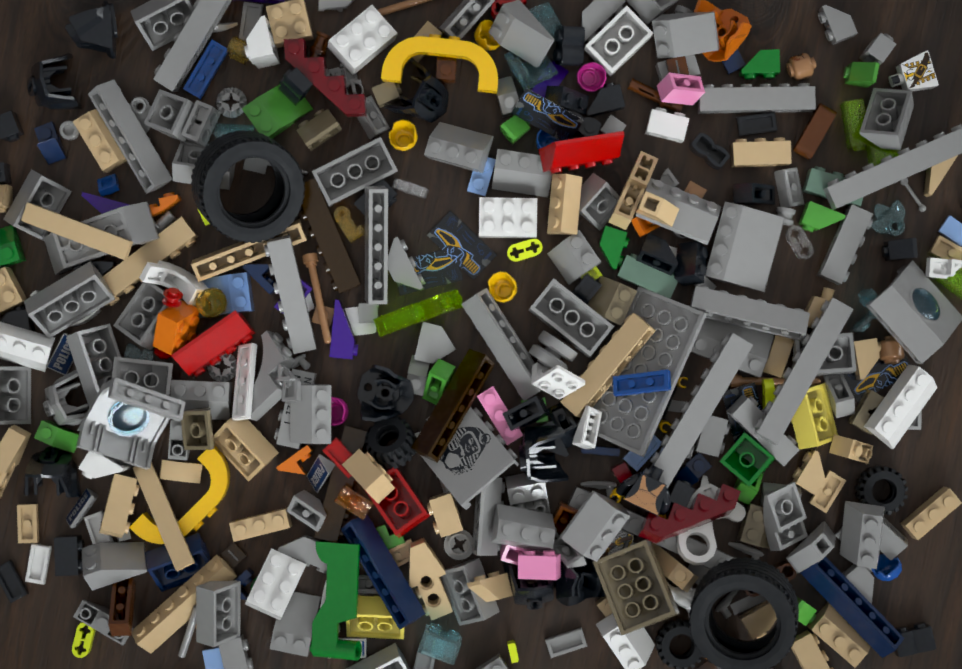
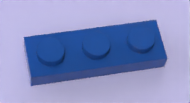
M211 40L183 89L201 100L229 49Z
M668 369L613 376V394L616 397L671 390V375Z

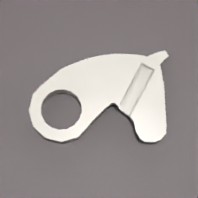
M703 475L700 488L692 495L686 508L690 509L692 501L698 493L714 499L718 487L711 483L709 484L708 477ZM737 502L735 509L729 515L718 519L726 518L733 522H740L746 515L745 508ZM712 522L677 535L678 553L685 562L692 565H702L714 556L717 545ZM691 535L702 537L707 543L706 554L696 556L690 553L686 546L687 538Z

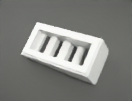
M590 406L585 407L573 438V445L583 449H595L602 415L601 411Z

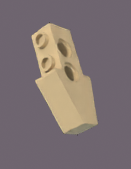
M643 151L640 152L609 219V223L624 230L627 229L649 183L658 158Z
M15 424L8 428L0 442V498L15 467L19 465L31 436L30 432Z
M424 538L409 543V586L411 588L416 587L415 591L418 598L423 599L425 604L422 605V608L426 613L425 615H429L431 620H435L452 613V605L440 578L446 575L443 564ZM428 576L431 578V581L423 583L421 578ZM430 594H437L438 598L432 601L428 599V596Z

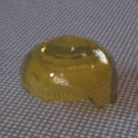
M209 288L203 290L197 296L196 307L203 317L214 318L226 310V296L220 289Z

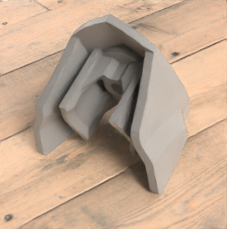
M77 369L57 379L53 385L45 388L46 401L43 402L44 411L47 417L53 416L58 426L81 424L86 413H78L88 410V403L75 407L68 405L65 400V396L69 391L80 386L79 382L57 388L79 376Z

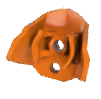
M698 0L694 12L714 11L720 48L717 51L702 54L708 61H726L748 36L752 27L749 19L733 9L720 10L706 0Z

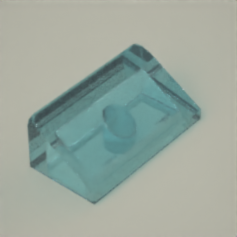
M218 123L213 135L219 138L228 132L233 133L234 131L251 130L254 132L255 126Z

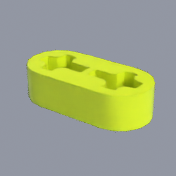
M530 239L513 244L508 248L507 256L513 262L537 256L542 251V243L538 239ZM532 242L535 245H539L536 253L533 250L526 251L525 248L530 247ZM513 248L524 250L523 253L518 255L519 258L510 255L513 252Z
M773 378L762 379L763 409L769 401L772 402L775 398L773 394L775 390Z
M83 622L76 629L72 645V653L78 658H83L90 653L96 632L95 629L88 626L91 632H88L86 637H83L84 630L82 628L86 626ZM82 641H84L83 648H85L86 651L80 653V649H78L77 647L82 644Z

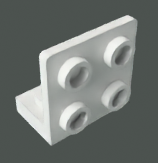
M538 362L532 365L531 384L559 400L585 385L584 379L559 365L550 370Z

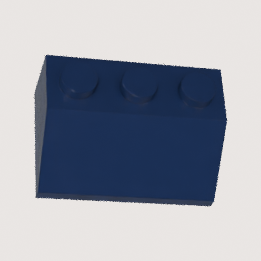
M199 533L185 537L195 563L178 572L174 568L165 545L145 552L147 571L161 592L186 583L211 560L206 543Z

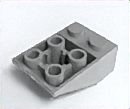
M525 473L505 477L510 506L551 514L545 482L539 483L534 480H527Z

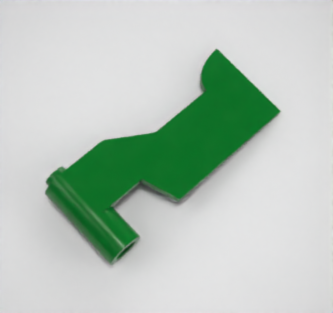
M316 541L318 557L327 564L326 600L312 622L310 652L316 657L358 661L362 652L361 642L338 639L340 622L357 618L360 544Z

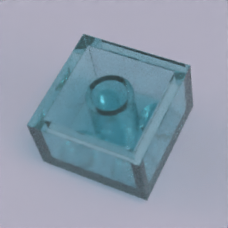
M435 623L426 624L417 652L454 665L462 644V637L459 636L460 633L451 629L449 631L442 630V626Z

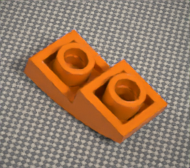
M175 192L163 194V198H158L160 206L158 204L149 205L152 217L172 209L181 201V196L175 195Z

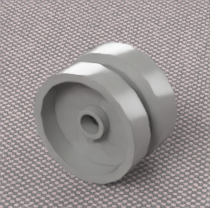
M544 330L538 337V340L546 348L544 349L537 344H533L528 352L549 370L556 365L567 370L568 366L560 358L562 357L568 362H573L578 354Z

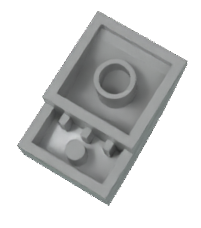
M791 482L764 496L763 518L770 551H781L808 537L803 523L807 516L795 482Z

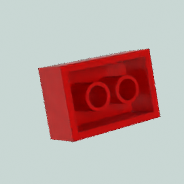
M393 467L387 471V474L393 479L390 483L395 489L379 504L369 494L368 496L394 534L400 538L430 517V514L400 470Z

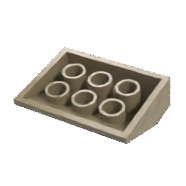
M641 541L600 558L597 562L593 561L621 635L680 614L651 541Z

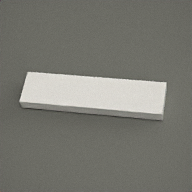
M255 343L238 345L232 420L235 421L251 419L257 344Z

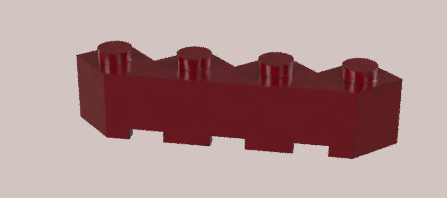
M303 38L284 39L285 60L293 68L297 67L313 83V86L347 117L367 116L366 96L364 94L347 95L346 78L344 75L327 76L326 60L324 57L307 58L306 42Z
M722 484L716 491L714 499L698 493L693 499L690 509L673 503L668 510L666 519L649 512L643 521L638 536L657 544L695 527L710 523L720 517H725L735 509L741 491Z

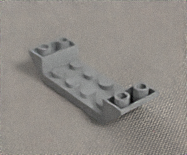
M148 202L123 206L81 221L82 223L133 241L132 246L135 244L142 245L159 239ZM52 232L44 238L55 275L74 269L73 266L107 255L105 252Z

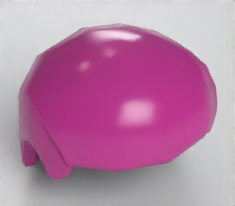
M596 62L584 64L577 72V83L581 89L588 92L601 89L607 79L605 69Z
M331 397V426H338L347 420L349 409L343 399Z

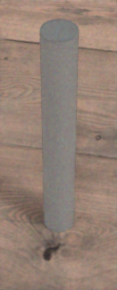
M196 605L193 607L178 656L181 658L186 657L196 626Z

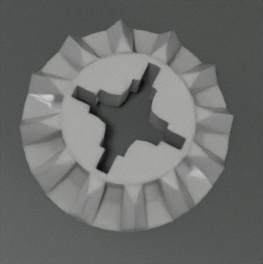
M234 87L224 88L218 94L216 100L217 109L225 117H238L244 112L242 108L247 105L246 96L240 89ZM232 95L233 100L239 103L233 104L230 108L229 104L225 102L229 101Z
M224 354L220 357L221 361L223 358L225 365L230 366V368L223 370L222 375L221 370L215 367V365L211 366L210 364L207 366L208 374L214 380L226 382L234 378L237 360L232 354Z
M466 530L446 536L444 540L445 552L455 560L466 559L472 554L473 537ZM455 537L459 541H464L466 539V541L463 543L464 551H462V549H460L459 547L452 549L456 544L454 539Z

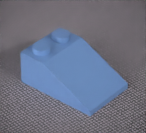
M248 272L216 276L202 281L211 290V293L203 307L196 306L200 309L199 318L228 315L235 310L240 313L255 311L251 278Z

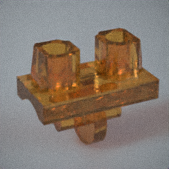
M345 485L334 500L335 503L363 520L374 504Z

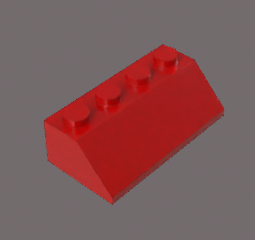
M624 131L556 141L540 148L539 154L543 172L551 171V174L563 172L562 169L568 168V171L580 169L579 166L585 165V168L595 167L596 163H602V166L612 164L614 159L620 157Z
M235 310L171 356L188 376L198 377L206 371L204 368L210 364L213 366L220 362L222 355H229L237 349L236 346L241 342L245 344L250 341L255 331L244 315Z

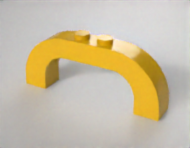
M429 34V37L417 36L405 39L391 49L382 67L381 80L383 82L402 83L404 66L414 56L430 55L465 59L473 63L479 72L478 92L497 94L498 73L491 56L482 47L472 42L462 41L460 37L449 36V39L441 38V35Z
M215 445L214 449L205 450L197 458L209 471L211 484L207 493L178 521L184 537L193 529L197 531L204 524L202 520L206 516L210 518L218 510L216 506L223 500L230 484L229 465L225 456ZM147 512L143 513L129 527L137 536L145 541L164 544L155 520Z

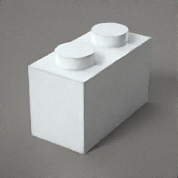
M656 107L655 110L652 109L645 134L682 143L685 139L689 118H686L685 114L674 112V114L666 113L667 110Z

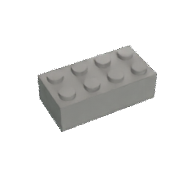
M110 323L78 331L66 337L89 408L102 384L112 379L114 357H121Z

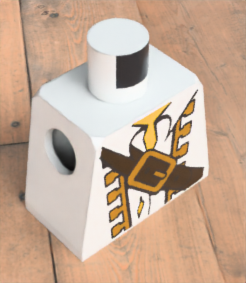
M928 50L896 66L897 74L889 76L891 87L901 85L902 90H928L939 85Z

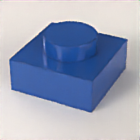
M115 173L97 180L98 191L101 197L120 190Z

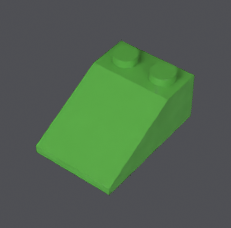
M281 85L260 95L242 108L257 131L271 139L313 110L305 97L295 106L279 90Z

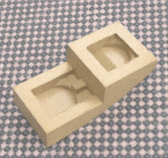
M779 335L774 336L763 372L782 377L794 339Z
M162 459L159 479L200 483L202 464Z

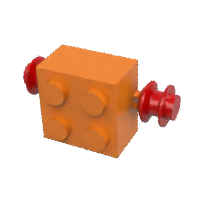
M169 288L163 292L165 297L162 299V303L167 308L159 312L157 316L153 347H155L154 354L161 359L172 357L173 353L197 336L196 328L199 323L200 309L180 300L183 294L177 288Z

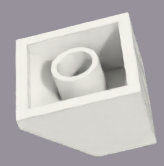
M88 451L78 469L83 471L82 475L92 479L129 470L131 465Z

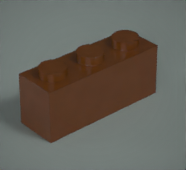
M134 577L112 584L108 622L111 636H131L136 591Z

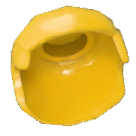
M483 20L474 32L476 43L486 51L496 50L500 46L489 33L493 24L491 20Z
M402 119L394 122L393 128L389 132L390 144L396 150H409L414 147L418 139L416 127L409 120Z
M500 271L494 273L488 280L489 292L497 302L505 303L510 301L517 293V283L507 272Z

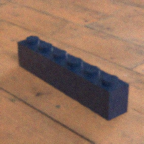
M368 514L349 521L341 528L349 544H360L359 561L399 630L425 615L426 613L413 593L412 588L403 576L402 571L393 559L392 554L389 552Z
M826 556L821 561L800 572L882 658L896 651L905 639Z

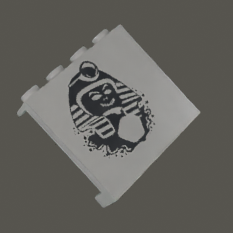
M476 407L474 409L469 408L438 463L421 456L465 510L472 506L469 501L511 465H519L515 460L518 456L511 448L507 450L503 446L506 442L499 434L497 436L493 434L494 428L488 421L483 422L481 419L483 415Z

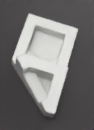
M927 258L925 277L941 279L953 277L956 274L955 272L962 267V260Z

